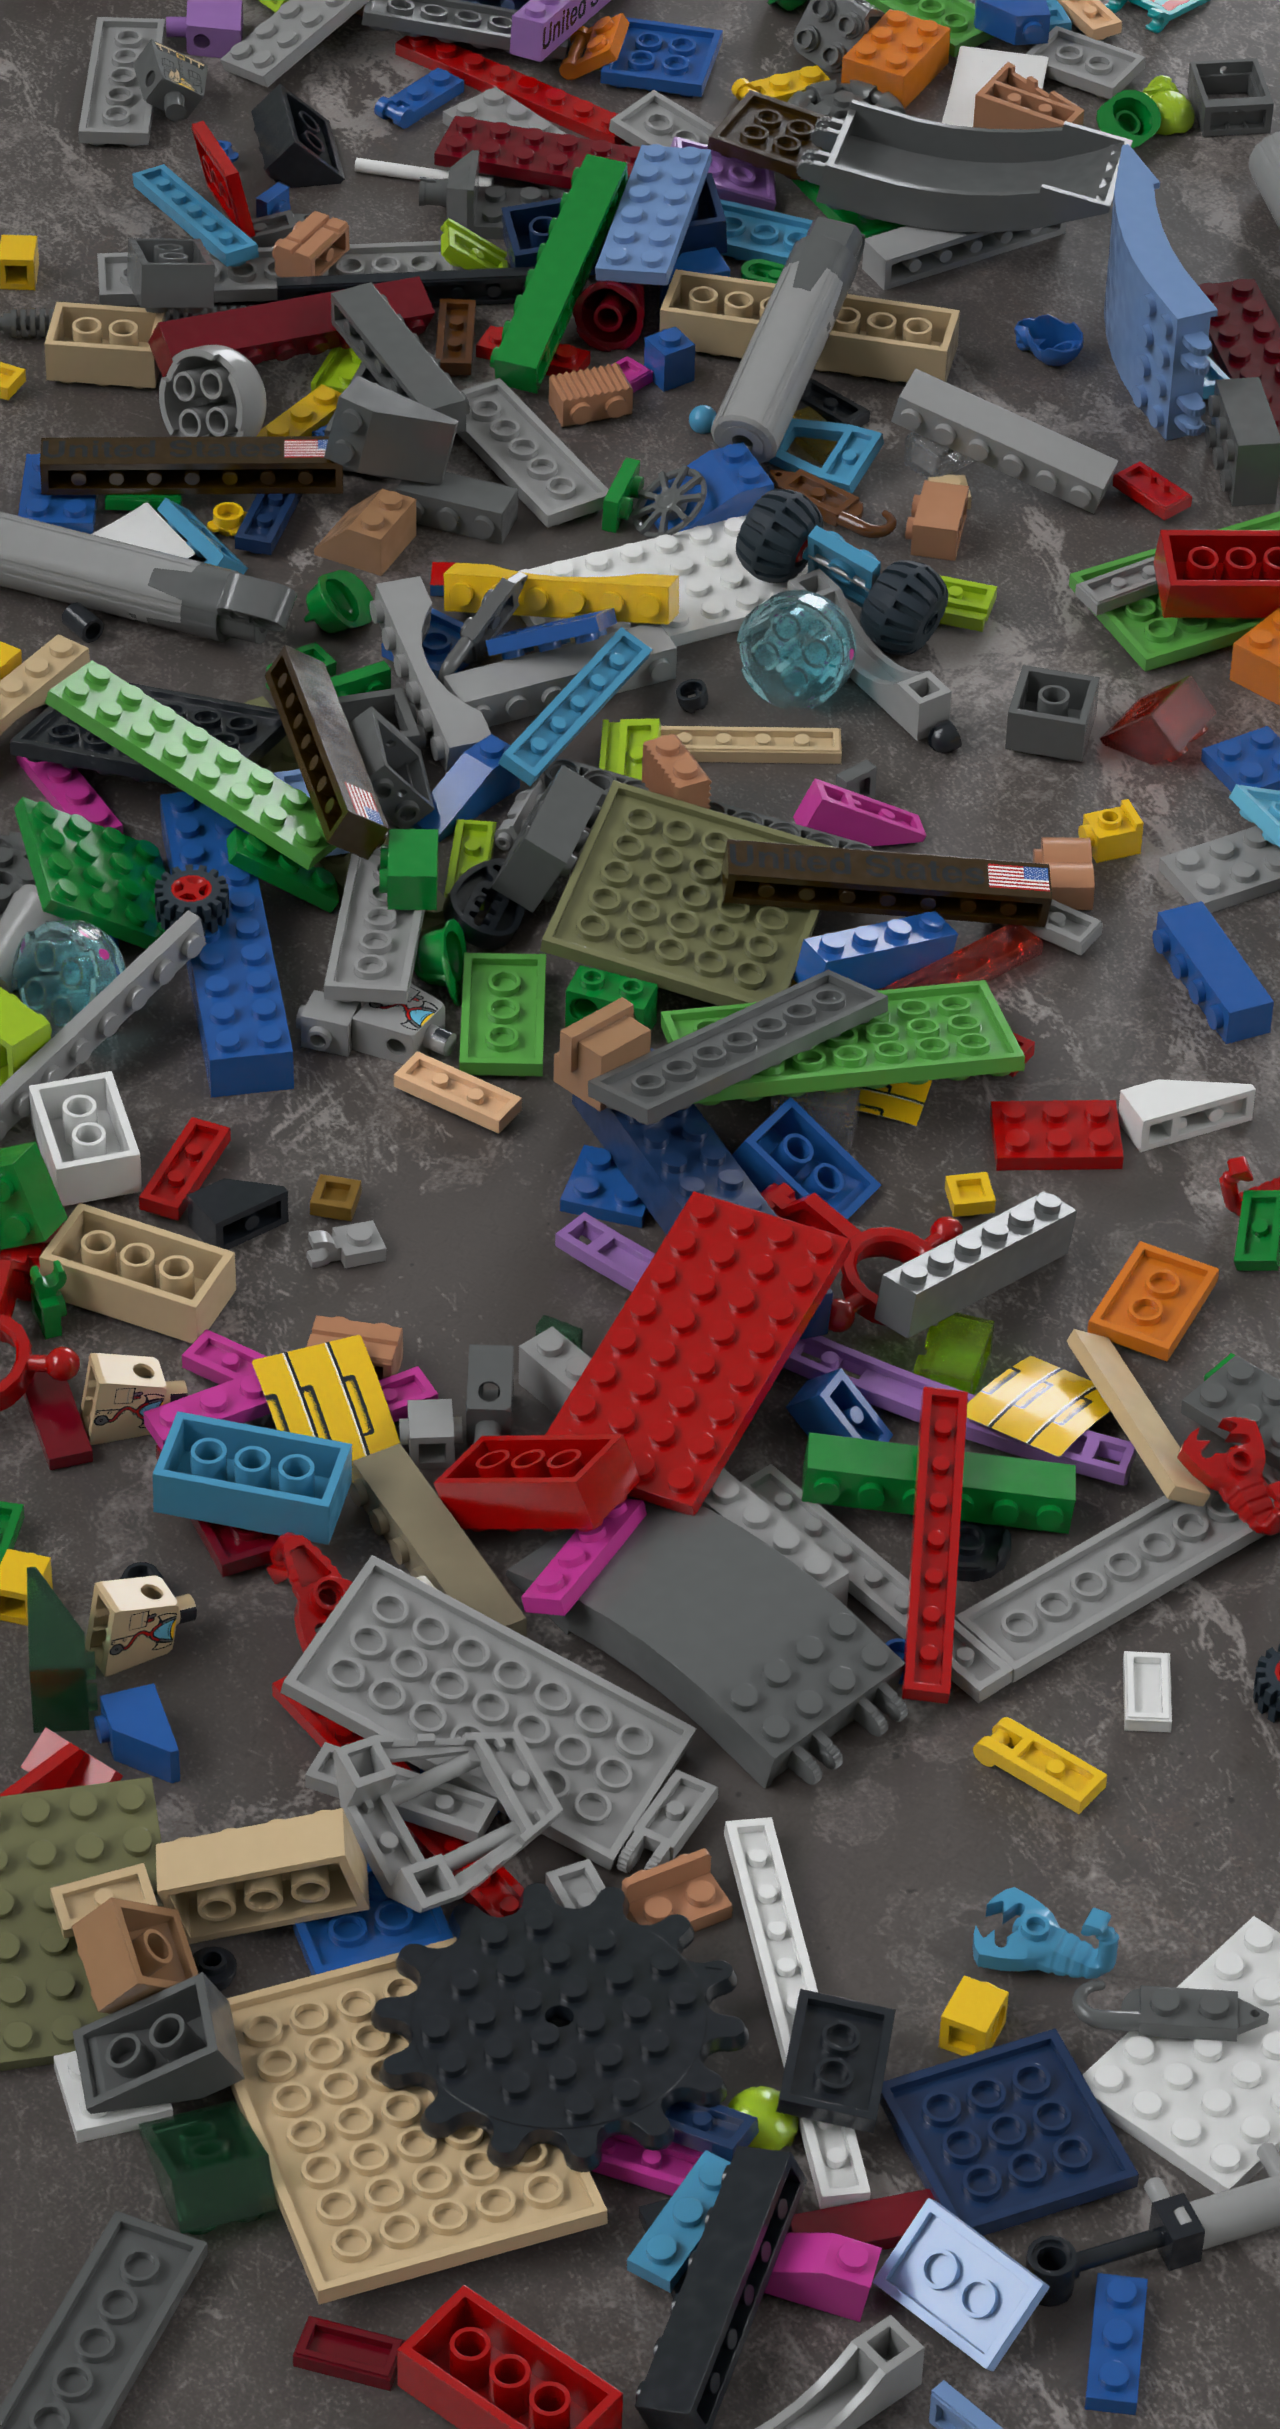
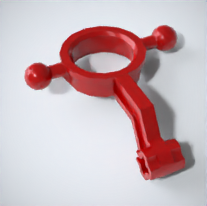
M773 1183L760 1192L777 1217L850 1239L852 1250L841 1267L842 1278L840 1286L845 1300L841 1298L832 1300L828 1330L833 1332L848 1330L854 1323L855 1313L872 1323L884 1325L874 1319L879 1295L869 1290L861 1281L856 1268L859 1261L871 1257H886L904 1264L963 1233V1226L960 1222L950 1216L936 1219L931 1226L930 1235L924 1240L912 1232L894 1227L870 1228L861 1232L815 1192L796 1200L795 1191L786 1183L781 1185Z
M34 1243L0 1250V1342L9 1343L16 1348V1361L10 1373L0 1381V1412L13 1406L26 1393L35 1372H47L54 1380L67 1381L76 1376L80 1369L78 1354L68 1347L55 1348L48 1355H32V1344L23 1326L12 1319L16 1301L32 1302L30 1269L32 1266L37 1265L40 1271L39 1257L49 1243Z

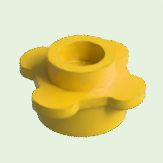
M220 503L214 507L213 520L207 523V528L211 532H219L224 536H235L247 512L243 511V508L237 503Z

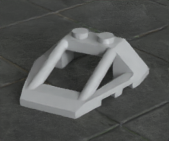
M520 1732L464 1733L462 1737L435 1738L434 1733L417 1734L414 1739H393L392 1734L374 1735L336 1748L333 1752L340 1805L347 1816L365 1859L385 1895L419 1913L461 1899L477 1888L546 1830L563 1811L562 1806ZM456 1756L391 1788L397 1776V1772L392 1765L393 1762ZM480 1766L511 1822L445 1855L439 1854L424 1859L396 1806ZM476 1861L457 1875H453L452 1872Z

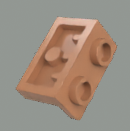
M706 1848L690 1854L679 1855L675 1859L651 1869L637 1871L622 1881V1891L629 1901L627 1919L639 1925H652L670 1915L678 1914L685 1916L693 1926L694 1932L732 1918L733 1905L711 1874V1855Z

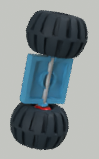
M773 489L756 501L743 521L736 540L737 557L742 566L751 575L769 583H786L788 580L797 577L808 563V573L820 568L842 589L846 599L862 607L860 615L861 627L880 650L894 655H910L921 649L931 638L947 607L948 589L941 576L930 566L917 561L900 560L889 565L880 574L881 562L871 552L865 549L859 550L845 542L838 533L823 529L824 522L820 511L804 494L790 489Z

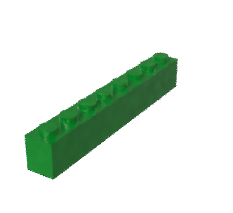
M586 154L581 167H575L571 179V189L569 193L564 192L561 198L558 218L553 217L550 222L549 238L546 243H541L537 254L535 269H529L525 282V291L523 295L518 294L515 300L513 318L511 321L507 320L504 324L500 347L495 346L491 354L490 367L495 370V379L500 378L508 387L538 393L573 314L576 300L585 287L609 233L628 182L626 162Z

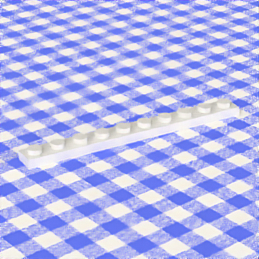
M772 1817L725 1821L724 1836L780 2055L785 2068L800 1989L818 1992ZM799 2117L798 2125L820 2209L870 2200L871 2190L855 2130Z

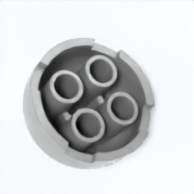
M204 345L181 351L172 358L173 363L168 370L167 376L161 378L159 386L160 410L165 426L171 436L256 437L266 415V392L258 371L244 355L227 346Z

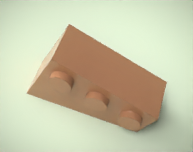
M1007 62L975 95L973 127L986 129H1039L1063 127L1065 121L1083 126L1084 110L1055 91L1049 94L1039 88L1037 79L1032 76L1025 79L1015 72L1016 66L1010 62Z

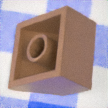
M382 488L351 507L314 548V555L382 576L416 536V499Z
M111 1897L72 1925L78 1946V1954L83 1962L91 1988V1996L98 2012L112 2014L198 1975L177 1909Z

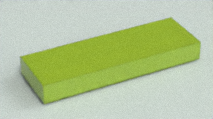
M457 819L444 892L445 898L459 877L468 869L480 862L492 859L497 822ZM485 901L483 902L479 910H484Z

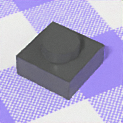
M866 759L836 774V786L874 799L877 767Z

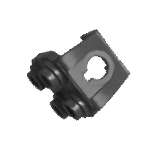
M811 0L795 29L793 44L801 55L831 73L842 72V57L885 13L865 0Z

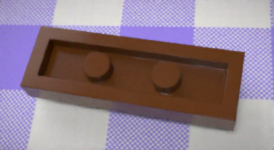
M440 299L435 359H440V368L444 373L447 372L452 377L472 374L476 300Z

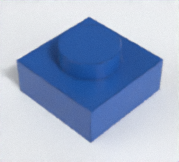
M279 182L256 198V218L291 210L289 187Z

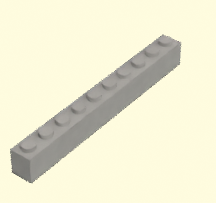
M552 1326L519 1346V1384L557 1415L591 1358ZM723 1468L701 1506L744 1528L776 1549L808 1573L847 1607L849 1572Z

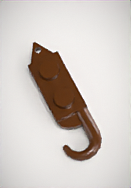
M802 469L796 472L770 470L769 478L774 483L776 489H790L804 494L817 506L823 521L835 527L840 525L866 538H882L891 534L897 526L895 516L887 510L882 512V516L887 520L886 524L872 525L862 520L864 507L863 503L859 501V497Z

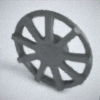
M682 465L679 469L667 473L664 471L658 473L659 478L652 482L646 490L641 489L638 493L640 498L634 512H631V518L636 529L645 537L656 538L665 534L673 535L685 528L698 515L706 500L707 484L700 472L689 468L687 465ZM686 476L693 477L691 480H689L681 486ZM676 478L671 488H669L668 481ZM701 485V493L684 495L694 486ZM661 486V494L653 493L658 487ZM648 499L655 501L653 504L644 507ZM697 502L694 510L687 516L684 513L687 503ZM653 512L642 524L641 517ZM661 516L658 533L650 532L649 529L653 523ZM678 517L682 520L680 524L668 530V521Z

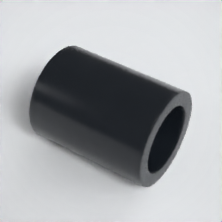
M78 602L70 604L62 614V623L86 643L96 641L104 630L103 622Z

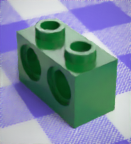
M580 965L566 989L565 1028L623 997L634 1004L633 1019L652 1031L657 1022L658 984Z

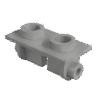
M541 778L535 781L531 790L526 789L517 794L515 802L507 814L509 819L504 820L494 834L495 844L498 848L502 850L512 848L529 813L546 790Z

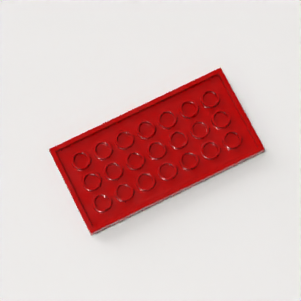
M693 1191L545 1435L624 1434L641 1479L628 1496L686 1515L695 1516L852 1250L850 1239Z

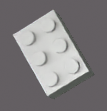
M112 1071L29 1086L31 1124L42 1158L63 1206L142 1192L140 1152Z

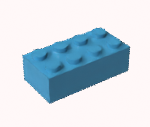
M177 1411L152 1474L153 1512L279 1536L286 1532H292L296 1535H303L311 1542L329 1545L352 1483V1444Z

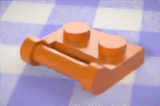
M620 13L612 18L606 16L598 20L594 26L590 28L581 26L570 37L572 44L567 58L563 59L559 68L560 75L567 80H574L616 61L630 24L625 15ZM584 48H586L584 57H582Z

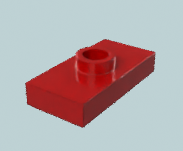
M1141 461L1113 475V487L1164 521L1191 507L1192 495Z

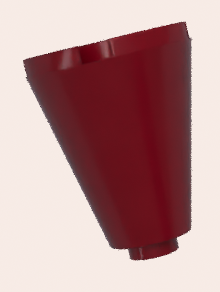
M606 280L598 281L585 288L578 296L573 308V317L575 318L576 330L579 336L589 346L604 352L629 348L639 338L645 324L644 284Z

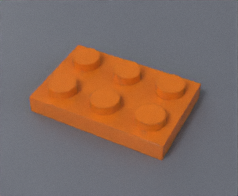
M1140 1241L1089 1319L1087 1332L1108 1337L1113 1343L1168 1362L1218 1282L1219 1268Z

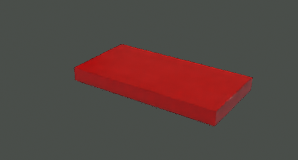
M200 121L192 124L191 130L208 189L233 224L250 238L256 236L238 170L205 122Z

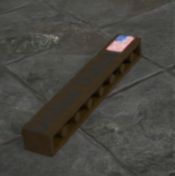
M329 436L41 438L40 475L42 495L343 494V466L324 458Z
M284 645L265 674V678L327 843L369 860L375 849L381 847L385 842L389 827L324 662Z
M727 839L722 864L723 903L903 917L936 911L944 920L1033 927L1046 926L1052 903L1049 864Z

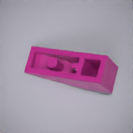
M816 778L793 816L797 825L861 842L869 846L923 842L926 837L919 815Z
M787 2233L764 2293L860 2322L882 2248L835 2233Z

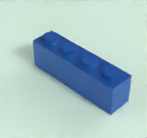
M1200 901L1158 912L1156 930L1153 931L1152 935L1154 947L1159 954L1164 955L1171 966L1175 978L1180 979L1185 985L1191 1001L1194 1004H1198L1204 1012L1210 1028L1218 1032L1225 1044L1270 1033L1274 1001L1204 903Z
M936 911L806 938L803 939L793 980L798 984L829 969L875 990L947 974L958 933Z

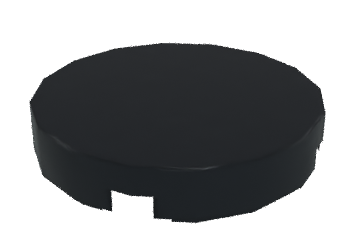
M960 1521L961 1535L959 1537L957 1581L977 1582L992 1578L1005 1568L1010 1559L1011 1533L1008 1528L1005 1530L1000 1525Z

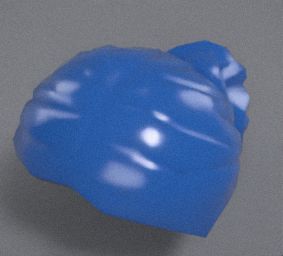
M1049 314L1036 318H1024L1018 321L1014 328L1017 347L1020 350H1029L1040 362L1054 367L1068 364L1079 355L1083 348V332L1074 322L1065 323Z

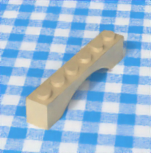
M58 634L0 681V736L17 719L29 711L45 705L48 691L90 662L89 648Z

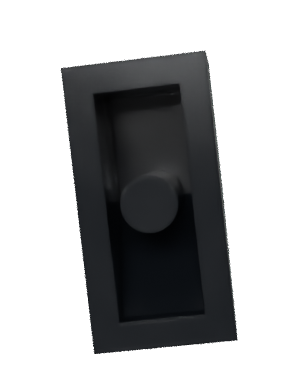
M223 1178L187 1195L189 1227L204 1243L226 1250L289 1222L288 1190L284 1186Z

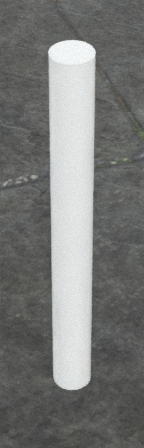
M356 158L355 172L416 181H420V177L448 179L449 171L363 158ZM479 176V186L489 187L494 185L493 177Z

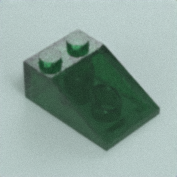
M27 1567L29 1677L33 1732L42 1733L45 1727L53 1732L90 1730L89 1711H98L97 1683H88V1680L96 1679L95 1651L86 1652L84 1631L36 1567Z
M234 2100L139 2124L140 2134L167 2210L179 2233L201 2235L214 2230L217 2225L232 2221L252 2222L263 2217L264 2213L278 2210L269 2155Z

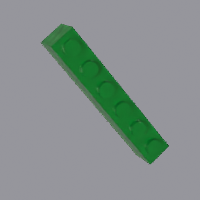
M809 1432L803 1464L802 1501L914 1515L918 1446ZM973 1452L964 1453L960 1521L1069 1534L1076 1502V1465Z

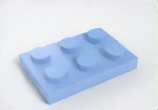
M930 2198L927 2199L872 2281L973 2360L990 2371H994L1050 2288L1049 2285L937 2201Z

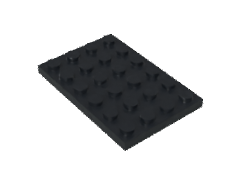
M129 683L140 688L143 693L160 704L170 707L176 714L195 726L205 729L208 734L228 747L238 750L241 755L255 764L287 735L277 709ZM50 706L10 740L11 755L25 757L32 762L47 761L58 763L69 769H90L97 771L101 775L117 774L132 777L133 780L138 782L154 781L179 789Z

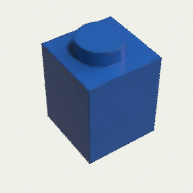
M676 326L645 337L644 366L653 371V382L663 392L694 381L695 344Z

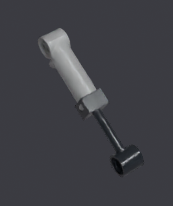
M1264 2143L1257 2150V2155L1270 2177L1189 2202L1185 2193L1171 2197L1162 2179L1159 2177L1148 2179L1145 2182L1144 2190L1152 2202L1149 2230L1079 2252H1076L1069 2241L1059 2236H1041L1034 2240L1028 2247L1025 2268L1050 2286L1039 2305L1052 2307L1067 2302L1073 2294L1075 2279L1079 2278L1080 2272L1157 2249L1168 2270L1172 2271L1201 2262L1202 2251L1279 2227L1280 2154L1273 2143Z

